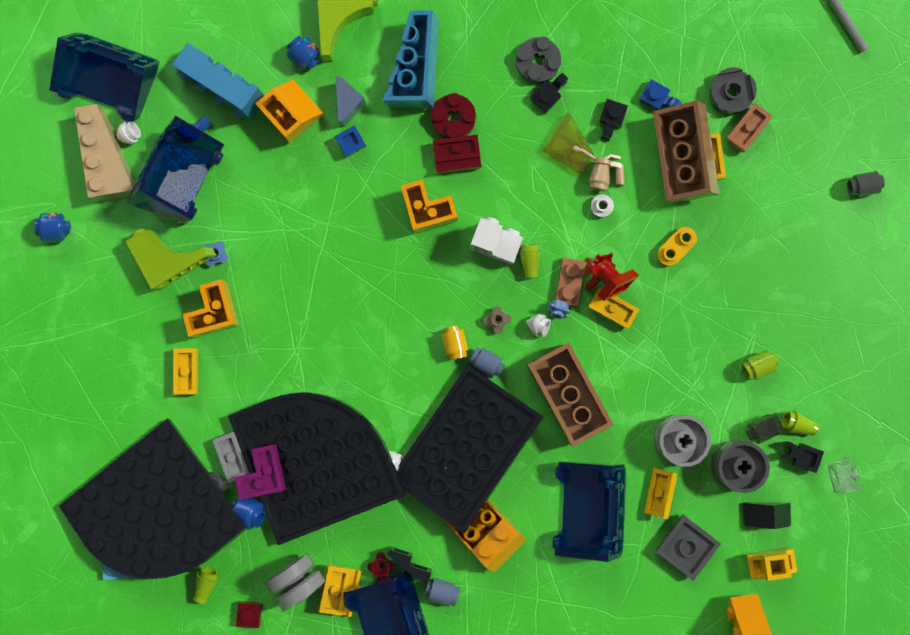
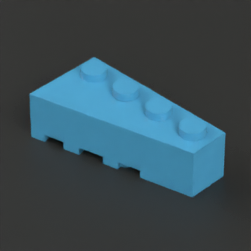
M433 10L410 11L402 36V45L396 55L394 71L391 73L388 81L390 84L387 93L383 97V102L389 108H434L439 19Z
M187 43L172 64L177 70L176 75L186 82L190 79L196 83L194 87L206 95L207 92L214 96L213 100L222 107H225L226 104L233 109L231 112L238 118L243 120L246 117L251 121L259 110L255 103L264 96L260 89L252 83L250 85L237 73L232 76L233 73L224 65L218 62L216 64L213 63L214 60L210 56Z

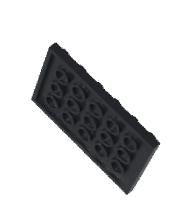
M467 365L399 464L397 473L404 490L462 533H466L544 417Z

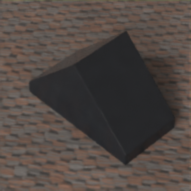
M743 502L744 526L767 529L791 526V503Z

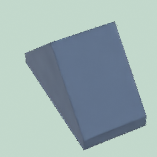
M336 76L338 123L340 127H345L366 104V101L341 76Z

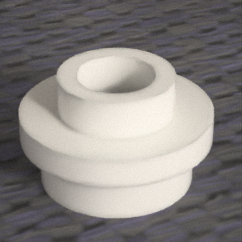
M597 195L591 202V210L598 217H606L613 211V200L607 195ZM599 202H605L606 209H600Z

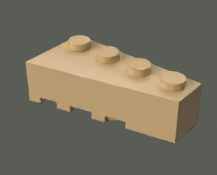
M97 104L74 108L88 198L101 202L142 195L134 181V176L128 167L125 155L116 139L117 136L106 111Z

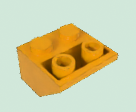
M294 80L272 88L255 103L289 143L323 115V112Z

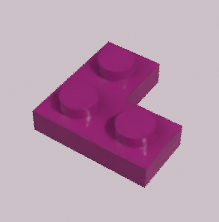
M276 444L251 449L256 472L234 477L239 500L286 490Z

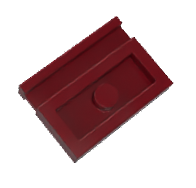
M478 134L433 140L437 174L482 168Z

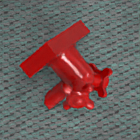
M613 253L602 256L597 254L594 261L590 258L586 259L584 275L592 274L593 277L585 287L587 289H595L602 280L605 286L597 295L603 301L626 291L639 276L634 269L620 274L615 269L616 265L612 262Z

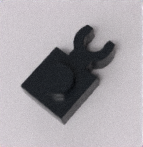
M782 442L783 445L789 447V452L787 454L779 452L778 455L781 458H794L792 465L817 473L824 451L803 443H799L798 448H796L792 442Z

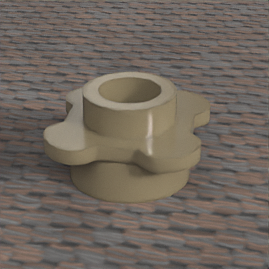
M499 306L493 307L492 313L484 318V323L494 328L495 333H502L503 327L511 322V316L502 312Z

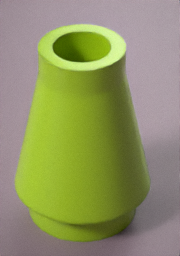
M538 244L521 245L518 252L525 278L538 277L541 254Z
M795 410L785 412L781 420L782 428L789 433L814 436L818 432V423L811 421Z
M201 567L200 571L197 572L195 595L193 598L195 602L200 604L207 603L211 592L219 581V572L216 569Z

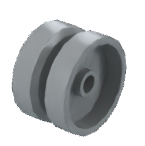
M671 415L664 418L658 424L654 433V445L657 453L664 460L680 467H691L700 463L707 456L711 447V436L707 427L699 419L689 415ZM679 438H684V442L679 443Z
M308 553L293 561L264 583L270 593H277L286 588L276 600L282 611L305 600L326 581L320 571H313L306 576L304 575L314 565Z

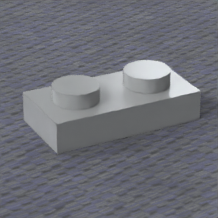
M234 432L212 440L228 483L235 481L234 477L250 473Z

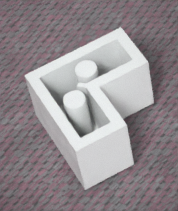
M480 218L470 250L513 265L523 237L519 236L520 232L511 228H507L506 231L503 230V226L499 225L500 221L494 218Z

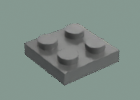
M682 514L656 548L655 552L694 581L721 543Z

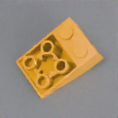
M487 500L466 533H462L443 519L478 560L492 572H495L527 540L489 500Z

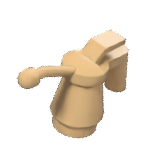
M579 146L572 147L573 152H582L593 160L594 167L588 181L590 183L589 189L607 191L610 184L609 167L615 169L616 185L625 186L624 164L608 160V158L619 160L621 159L620 156L610 154L606 157L596 158L586 150L579 148Z

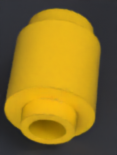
M458 325L445 328V333L441 334L445 353L449 356V360L466 357L468 347L464 330H459Z

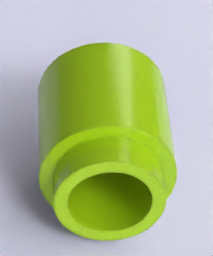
M767 350L746 359L745 363L741 364L748 380H758L777 371L776 366L779 365L774 353H769Z

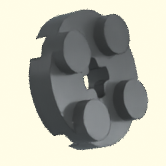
M544 36L525 41L518 49L516 68L521 77L527 81L530 80L537 84H542L556 76L561 65V54L558 47ZM536 55L544 58L542 61L543 65L540 66L538 63L534 64L532 62L535 60Z
M736 67L722 70L712 80L709 88L710 99L716 110L727 114L743 112L752 104L757 92L753 77ZM730 86L738 89L735 96L728 94L727 90L730 89Z

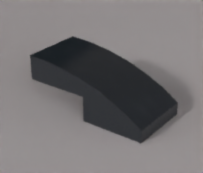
M390 547L388 555L397 565L411 575L429 582L432 572L431 568L410 562L413 553Z

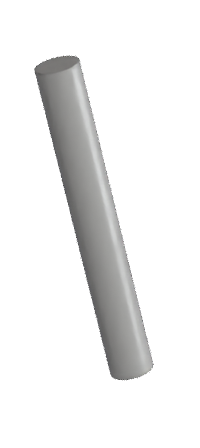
M827 0L860 53L869 48L840 1Z

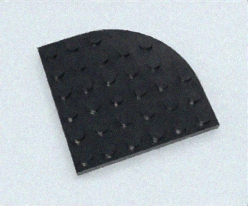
M311 392L290 393L268 399L228 416L250 473L256 472L251 449L273 444L277 446L286 490L261 495L259 498L278 545L406 495L389 450L378 430L361 412L337 398Z
M168 418L59 505L81 541L100 562L121 574L143 579L169 578L189 572L207 562L248 529V526L172 420Z

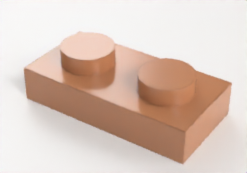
M754 103L725 140L744 153L773 116L757 103Z
M562 258L555 300L566 302L570 306H578L585 261Z

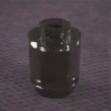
M766 414L747 423L745 432L751 442L754 441L756 444H760L777 436L783 430V427L775 414Z

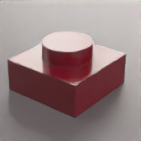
M239 601L236 626L259 628L261 626L263 603Z

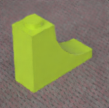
M317 0L321 56L324 62L333 61L334 47L341 32L356 19L373 15L374 6H378V0Z
M144 228L132 233L133 237L126 241L151 289H163L217 256L212 247H202L189 253L179 252L166 245L156 234L155 230H145Z

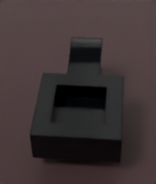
M561 73L551 85L545 81L530 96V99L546 114L562 98L558 91L565 86L568 78Z
M606 99L599 120L600 123L605 124L600 139L609 141L614 127L619 129L622 127L628 105Z

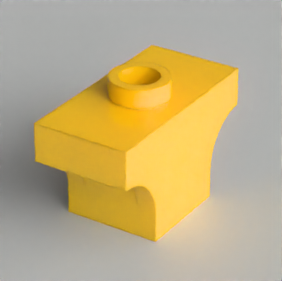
M793 548L745 554L750 579H766L768 581L791 578V574L797 572Z

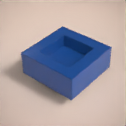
M355 125L335 136L346 157L366 147Z

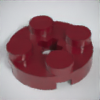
M451 93L441 97L434 104L431 112L433 128L443 138L468 136L474 129L476 121L474 105L468 98L458 93ZM457 112L459 114V121L453 120L450 122L448 120L450 117L449 113Z

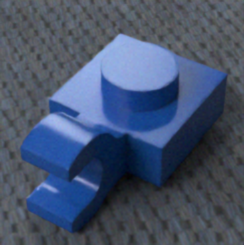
M652 79L639 99L640 102L655 110H659L661 106L668 108L682 103L677 98L669 97L668 94L671 90Z

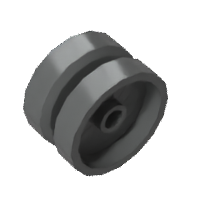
M740 440L726 441L717 447L711 460V469L715 479L722 486L735 492H754L764 485L769 476L770 465L768 457L762 448L754 443Z

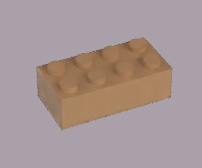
M695 100L653 111L666 201L676 204L719 195L706 104Z
M569 342L527 364L532 377L570 446L574 447L614 425Z

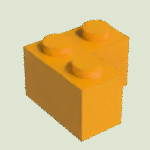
M423 179L401 185L414 234L458 221L451 195L429 201Z
M221 279L199 285L205 308L183 314L188 337L196 338L239 326L228 282Z
M758 594L730 597L729 607L726 608V616L728 621L733 624V635H772Z

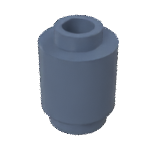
M477 347L469 361L470 364L474 365V369L491 378L494 375L499 376L505 365L501 363L502 357Z
M433 578L432 582H427L424 595H427V601L448 607L449 605L455 606L460 588L456 587L454 583Z

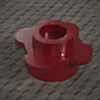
M379 552L376 555V559L368 563L367 568L377 576L378 580H385L389 571L394 570L395 563L389 561L385 557V553Z

